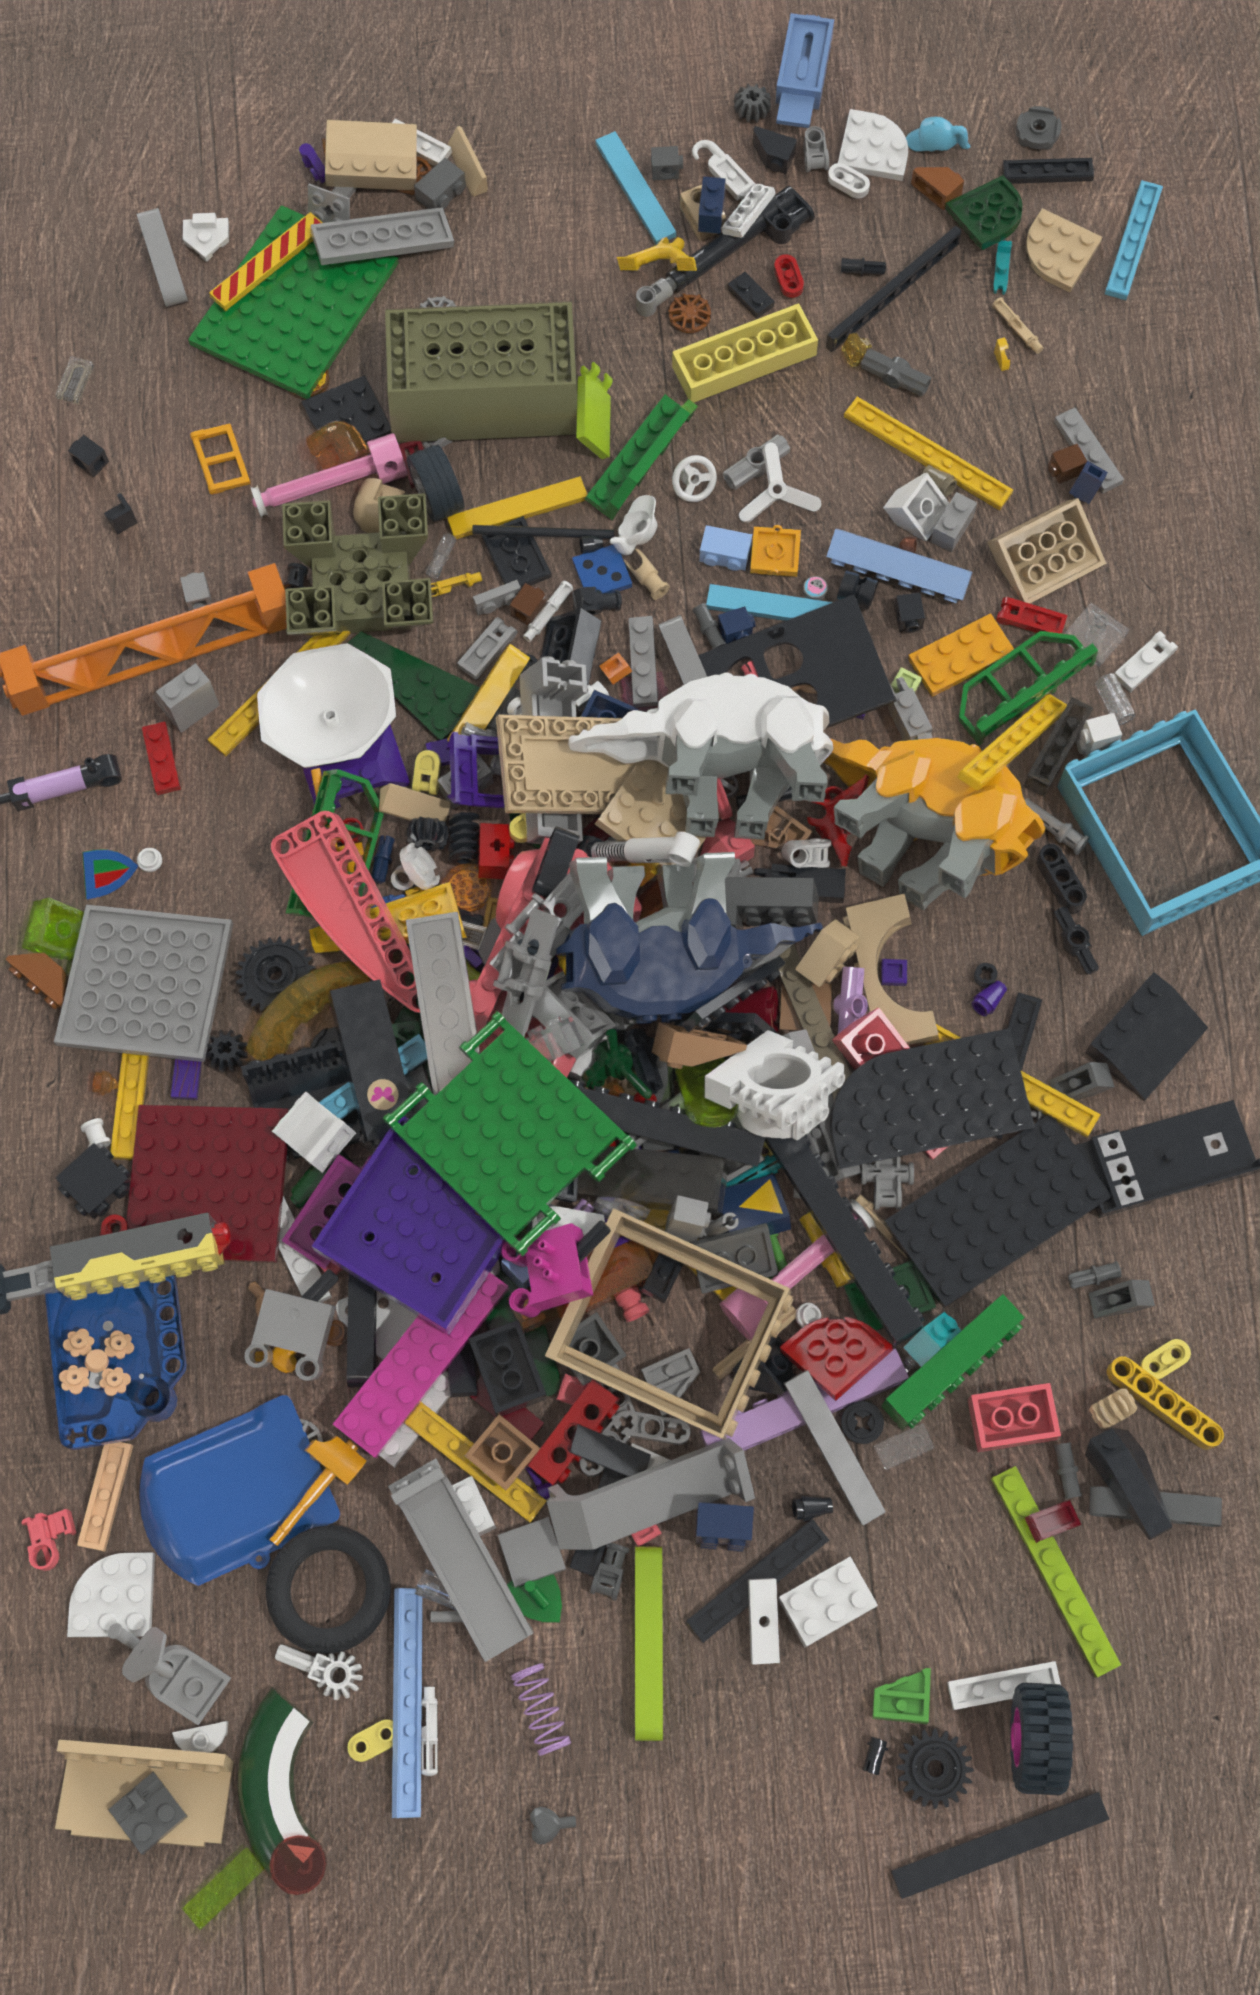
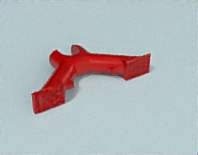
M867 774L832 800L824 798V802H811L826 808L824 818L807 817L810 825L824 828L843 867H847L852 846L846 841L848 834L842 833L840 827L835 824L834 806L840 800L858 799L868 788L867 785H869L870 777Z

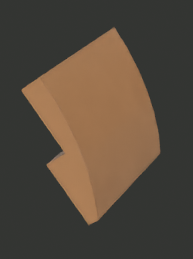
M781 982L779 1030L800 1031L802 1028ZM811 982L830 1026L832 984L824 983L821 987H818Z

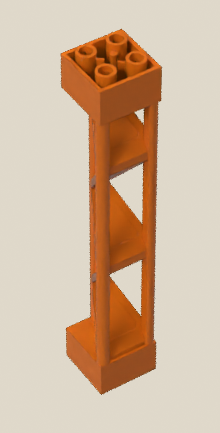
M273 563L248 572L253 587L251 591L34 662L26 645L1 652L0 677L3 678L5 683L3 685L7 699H10L13 709L18 708L21 715L24 716L48 708L51 704L266 633L272 634L287 629L286 594L276 564ZM214 617L248 629L196 647ZM125 646L160 658L107 676ZM41 678L72 688L46 696Z

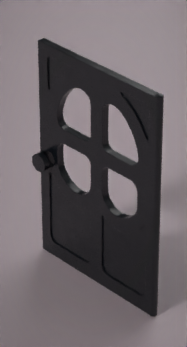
M855 595L698 655L707 677L727 673L742 659H751L758 677L772 680L789 688L802 684L813 687L817 692L818 700L816 705L824 706L829 713V724L826 729L897 702ZM782 644H788L797 648L803 655V663L800 669L779 679L772 678L764 658L765 652Z

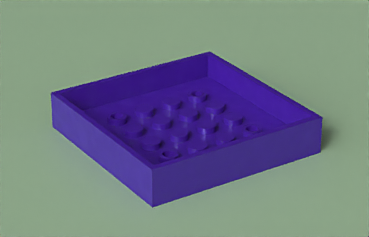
M403 1116L398 1123L403 1126L410 1119ZM390 1128L312 1247L320 1256L450 1335L501 1256L505 1240L479 1215H476L475 1211ZM412 1168L418 1169L416 1175H410L409 1171ZM368 1234L375 1235L374 1240L371 1242L366 1241V1236ZM434 1275H441V1280L439 1282H432V1277Z

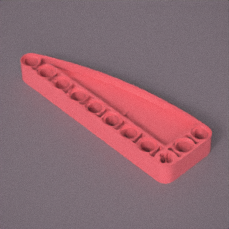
M322 811L276 836L271 842L272 853L291 886L322 929L373 981L380 979L382 988L410 1010L420 1013V1008L416 1004L418 995L415 979L411 986H408L404 981L405 975L408 972L414 975L411 952L341 817L330 811ZM327 818L332 819V821L329 823L330 828L325 827V825L328 823ZM306 829H310L311 838L305 842L302 834ZM339 839H343L345 847L342 851L338 852L335 844ZM284 841H288L290 848L287 853L283 854L281 852V845ZM351 861L356 863V870L353 874L347 872V865ZM362 883H366L368 887V892L365 896H360L358 888ZM377 905L380 912L378 917L373 919L370 916V909ZM388 927L391 930V937L389 940L384 941L381 933L384 928ZM396 950H400L403 954V959L400 963H395L393 960V954Z

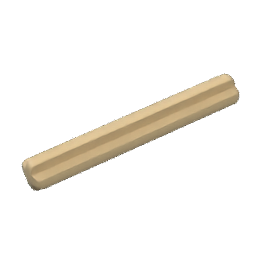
M792 1305L788 1313L782 1312L779 1319L783 1323L780 1331L796 1319V1309ZM747 1339L713 1367L714 1374L720 1380L733 1371L732 1368L745 1356L751 1341Z

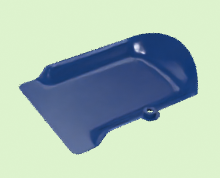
M287 1395L279 1396L246 1414L145 1458L139 1493L141 1516L147 1537L162 1561L173 1572L188 1582L199 1586L247 1563H250L256 1569L264 1568L269 1563V1553L282 1548L299 1533L314 1527L329 1525L339 1519L340 1511L328 1486L278 1546L269 1540L279 1528L278 1526H281L322 1473L319 1462L311 1459L310 1455L304 1451L310 1442L303 1431L302 1423L290 1397ZM256 1556H262V1561L257 1562Z

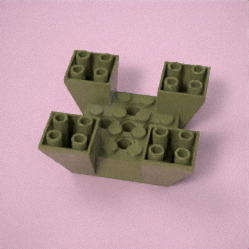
M425 493L378 497L379 533L336 536L330 500L282 504L284 549L312 569L313 587L285 589L288 635L341 634L342 631H350V633H359L361 631L375 632L413 629L433 624L431 579L410 580L409 567L428 539Z

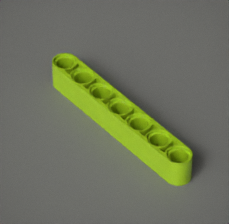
M635 1546V1741H663L662 1546Z

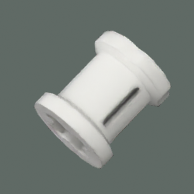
M101 1118L92 1119L81 1126L82 1132L86 1133L90 1143L88 1148L93 1143L99 1148L103 1146L108 1147L111 1144L110 1138L106 1137L103 1130L104 1122Z

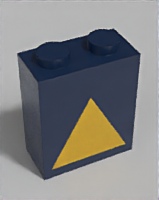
M775 1174L715 1191L716 1201L712 1203L716 1217H722L730 1212L736 1215L732 1218L733 1220L738 1218L737 1227L725 1233L764 1223L767 1224L770 1235L791 1230L790 1215Z

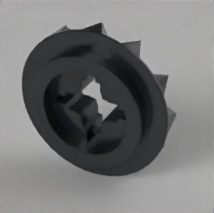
M858 1401L846 1408L842 1415L841 1424L848 1439L856 1444H869L881 1435L884 1419L881 1411L874 1404ZM854 1414L861 1419L867 1418L870 1415L871 1417L867 1422L869 1428L865 1429L862 1427L855 1431L854 1429L858 1421Z

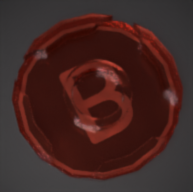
M300 1834L290 1836L279 1843L271 1855L269 1865L271 1878L285 1893L293 1895L308 1893L317 1887L325 1876L327 1867L325 1851L320 1843L310 1836Z

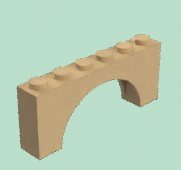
M905 894L847 907L848 916L843 917L844 924L860 936L855 943L859 947L854 953L857 954L858 962L854 963V967L864 968L862 995L866 998L869 1009H867L865 1014L880 1008L910 1048L940 1041L933 1011H912L898 1005L885 993L878 979V960L884 944L896 931L912 924Z

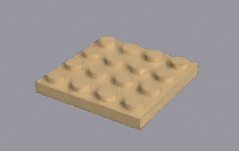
M643 760L637 762L595 825L617 841H628L632 838L675 837L677 832H685L687 808L682 794H665L668 770L655 760ZM695 836L700 841L698 849L706 839L704 836ZM673 862L659 863V865L656 868L659 869L662 865L677 864H674Z

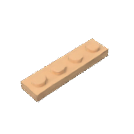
M118 1442L104 1445L77 1546L106 1551L133 1449L132 1444Z

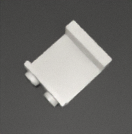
M307 1092L295 1102L294 1106L272 1130V1132L322 1173L356 1134L346 1123L337 1118Z

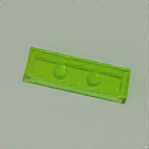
M246 1847L182 1909L199 1930H202L265 1868L252 1851Z

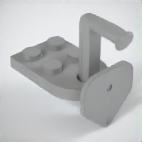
M114 1623L108 1630V1636L111 1639H116L133 1650L123 1665L122 1674L132 1683L145 1677L146 1686L153 1696L197 1725L200 1724L231 1679L226 1673L184 1646L171 1645L165 1647L167 1636L157 1627L149 1629L141 1640L123 1629L119 1623Z

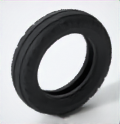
M336 1525L314 1527L299 1533L289 1540L274 1558L266 1581L268 1611L280 1633L291 1643L304 1650L323 1654L342 1652L366 1640L381 1623L387 1611L391 1593L389 1570L379 1549L361 1533ZM326 1550L341 1551L352 1556L362 1568L366 1580V1593L361 1608L348 1622L334 1628H318L306 1623L296 1612L291 1599V1584L298 1567L311 1555Z

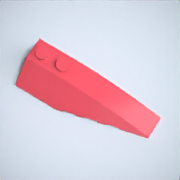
M876 1008L854 1021L832 1039L854 1070L877 1056L910 1049L880 1008ZM947 1147L925 1151V1153L931 1159H934Z

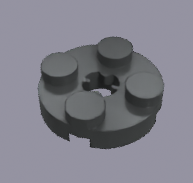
M1042 106L1029 108L1024 114L1022 112L1017 120L1016 135L1019 138V144L1033 149H1051L1060 136L1061 120L1059 117L1057 119L1053 115L1054 111ZM1036 125H1040L1043 130H1036Z

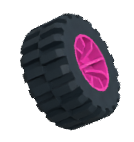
M1023 1682L1015 1687L1011 1706L1010 1757L1014 1786L1022 1794L1062 1795L1069 1788L1073 1762L1072 1712L1068 1691L1060 1684Z

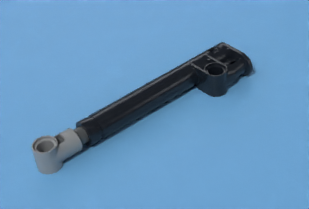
M786 186L775 194L742 238L721 233L689 257H694L697 271H678L676 265L675 268H672L665 274V279L660 278L650 286L639 288L636 293L637 312L645 317L653 315L656 312L657 306L673 295V291L680 292L763 231L777 244L788 243L791 240L792 234L798 231L803 223L806 221L812 222L815 219L812 207L791 186Z

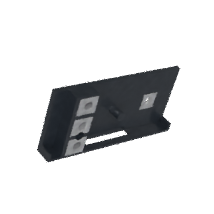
M1234 1100L1119 1132V1129L1093 1136L1087 1142L1075 1145L1112 1196L1108 1201L1099 1204L1096 1208L1099 1218L1144 1206L1154 1200L1206 1185L1210 1187L1260 1172V1158L1257 1160L1255 1158ZM1211 1141H1217L1220 1147L1213 1149ZM1108 1144L1112 1145L1114 1149H1111ZM1117 1167H1121L1124 1173H1119ZM1121 1179H1125L1127 1185L1122 1184ZM1125 1191H1130L1133 1197H1128Z

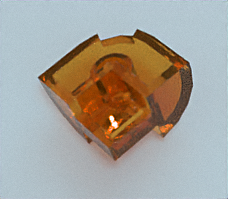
M345 421L327 423L306 437V442L312 456H316L323 470L365 457L370 453L357 429Z

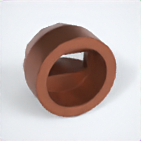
M906 537L900 541L899 549L916 553V537Z

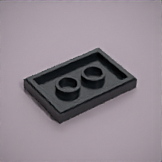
M524 516L499 525L529 527ZM481 535V539L504 585L517 580L522 589L525 583L531 586L552 577V573L533 536Z

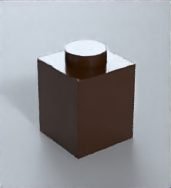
M1077 443L1052 453L1048 469L1051 476L1055 477L1060 484L1078 477L1087 460Z
M525 583L510 604L511 616L529 625L546 604V595L539 587H532Z

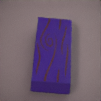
M175 1059L171 1090L172 1099L198 1100L202 1062Z

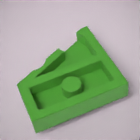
M925 1668L921 1672L875 1688L872 1719L928 1724L931 1668Z

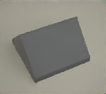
M597 1312L578 1325L569 1347L610 1366L615 1365L627 1356ZM569 1368L582 1386L593 1379Z

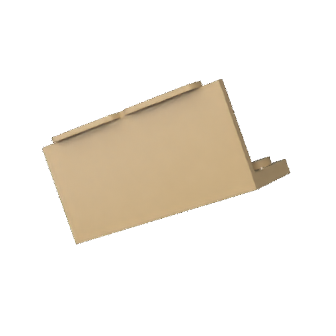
M70 1740L58 1741L57 1752L65 1756L64 1759L67 1760L55 1829L69 1830L71 1835L78 1837L131 1841L108 1809L148 1775L155 1772L188 1816L157 1844L205 1848V1843L222 1844L234 1763L226 1754Z

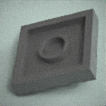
M155 1772L148 1775L108 1809L142 1855L188 1817Z

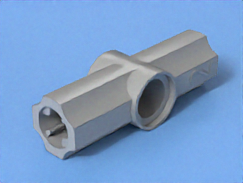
M776 435L762 446L751 448L746 457L723 472L726 484L731 489L736 490L752 478L763 476L766 472L763 447L770 442L776 444L779 459L790 453L787 440L783 436Z

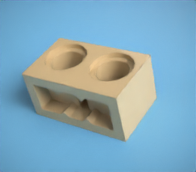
M702 185L680 193V208L699 241L717 235V233L698 232ZM724 210L721 227L724 225V221H726V215L724 213Z

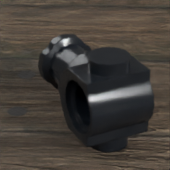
M580 587L572 592L573 610L582 608L595 616L604 609H613L614 611H620L622 596L619 590L602 593L596 587Z

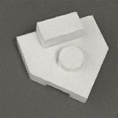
M215 213L193 214V219L183 220L184 244L196 251L207 262L213 257L212 254L220 247L223 248L229 242L228 218H217Z

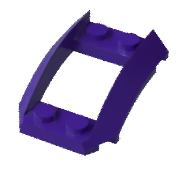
M452 732L446 750H450L451 794L447 797L455 804L505 808L504 795L478 793L477 753L499 755L498 737L474 734L467 736L460 735L458 732Z

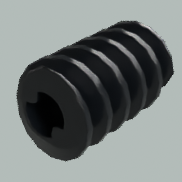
M460 812L449 818L448 823L450 827L448 832L450 836L448 841L450 845L448 851L450 854L448 860L451 864L460 867L478 864V861L472 858L479 856V851L473 850L480 846L479 842L475 841V839L480 837L479 833L475 831L480 828V825L474 822L480 819L479 814Z

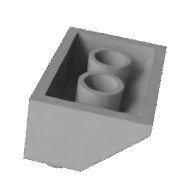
M562 971L546 980L542 997L539 998V1001L536 1000L532 1016L538 1019L546 1027L547 1032L564 1046L565 1051L577 1060L606 1036V1031L614 1029L616 1024L586 995L578 992L562 991L561 984L566 983V975Z

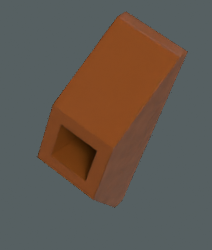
M45 953L9 955L5 959L11 966L8 970L16 978L24 977L28 981L26 986L35 994L41 992L45 995L44 1001L54 1010L57 1007L62 1009L68 984V975L62 967Z

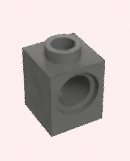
M678 146L651 147L652 180L679 179V169H683V155H678Z

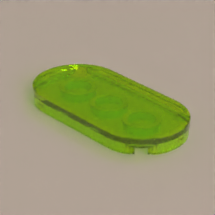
M724 1057L692 1067L683 1065L682 1069L675 1068L685 1112L689 1119L698 1125L705 1127L722 1126L732 1121L737 1114L738 1104L729 1109L705 1098V1076L726 1061Z

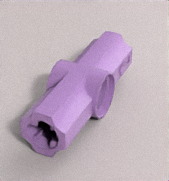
M843 967L841 994L834 1000V1010L839 1015L838 1034L848 1025L865 1015L868 1003L862 995L864 968Z

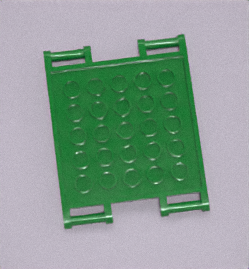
M496 1011L491 1016V1021L468 1042L464 1041L459 1046L460 1050L472 1061L436 1095L420 1082L415 1087L416 1091L391 1114L387 1113L382 1119L484 1221L523 1257L528 1252L527 1248L552 1224L556 1225L561 1220L560 1216L548 1205L585 1170L597 1182H600L605 1177L604 1174L628 1150L632 1151L637 1144L526 1040L501 1013ZM498 1027L504 1031L480 1054L475 1052V1049ZM424 1098L428 1103L405 1125L401 1126L398 1121ZM616 1139L620 1142L597 1167L592 1164ZM541 1212L545 1217L520 1241L517 1240L515 1237Z

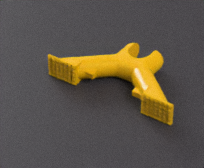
M665 237L656 246L625 257H617L620 270L638 271L642 265L659 259H670V263L677 264L678 271H697L694 257H689L682 251L685 243L679 237L672 243H669L668 238Z

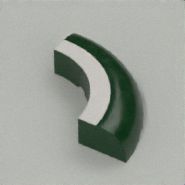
M271 1687L257 1708L244 1738L238 1769V1798L244 1829L252 1849L270 1877L286 1891L279 1884L273 1872L272 1864L277 1849L279 1848L284 1863L292 1876H294L315 1848L282 1843L289 1838L303 1836L311 1838L320 1847L322 1845L309 1831L299 1814L294 1792L293 1770L295 1759L307 1731L314 1722L274 1687Z

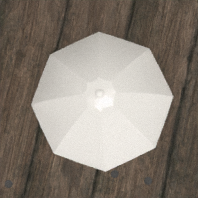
M348 643L293 653L257 693L261 741L304 768L361 758L396 717L390 668Z

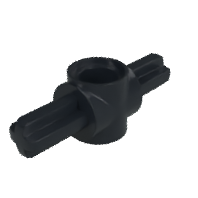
M1067 907L1058 908L1054 911V916L1063 931L1060 935L1063 939L1064 950L1072 957H1077L1086 975L1095 973L1099 970V966L1090 951L1092 945L1089 941V932L1080 924L1076 925ZM1071 937L1079 938L1082 944H1074L1071 941Z

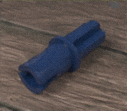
M384 835L379 837L377 852L373 856L374 866L371 876L376 884L385 882L388 866L392 863L391 853L395 839L391 836L386 835L385 840Z

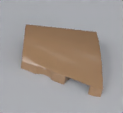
M776 805L769 818L764 840H750L754 845L782 849L788 841L808 840L813 831Z

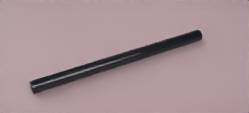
M495 525L472 526V534L564 538H580V536L593 535L602 539L614 537V530Z

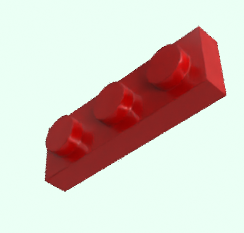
M166 722L143 726L142 731L156 794L161 795L181 790Z

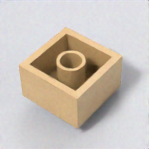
M835 919L821 930L795 970L818 987H821L825 982L830 984L842 972L843 967H845L843 965L845 961L851 958L859 947L855 943L860 936Z

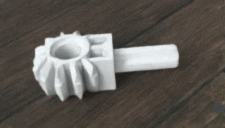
M283 1644L276 1651L275 1659L277 1661L308 1672V1678L318 1681L317 1686L319 1688L327 1686L323 1693L325 1696L328 1697L333 1692L334 1700H339L341 1691L345 1698H350L348 1688L350 1687L352 1690L358 1691L359 1687L353 1682L354 1680H363V1676L355 1675L354 1673L359 1671L362 1666L360 1664L351 1666L355 1661V1657L350 1655L345 1661V1652L339 1653L337 1661L333 1653H330L328 1657L317 1653L316 1657ZM343 1668L346 1672V1678L342 1683L336 1684L333 1680L334 1671Z

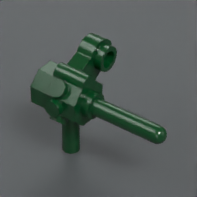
M608 1029L606 1031L607 1039L599 1043L594 1051L596 1062L584 1072L582 1082L588 1089L594 1090V1086L603 1087L605 1079L609 1076L618 1078L620 1081L626 1079L644 1099L651 1098V1090L631 1070L633 1061L630 1050L625 1045L618 1044L615 1029Z

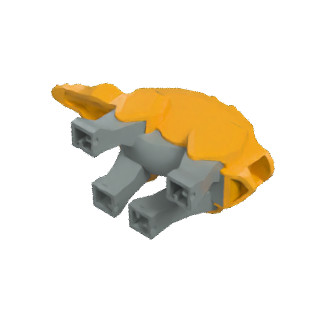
M930 738L898 741L892 744L891 747L884 746L879 750L867 740H856L844 744L831 739L833 751L823 763L830 766L847 786H852L863 778L865 774L870 777L869 785H867L868 788L858 799L840 800L834 806L835 824L860 839L868 830L879 823L872 844L863 849L857 856L859 873L884 887L913 841L924 839L944 843L934 857L922 866L903 873L898 879L899 894H905L906 901L922 910H925L932 901L948 889L966 898L971 892L977 876L1000 875L1019 865L1027 858L1028 853L1026 849L1029 845L1044 834V822L1037 813L1026 805L1020 782L1006 766L979 791L957 778L960 770L982 752L981 748L975 744L968 745L960 741Z

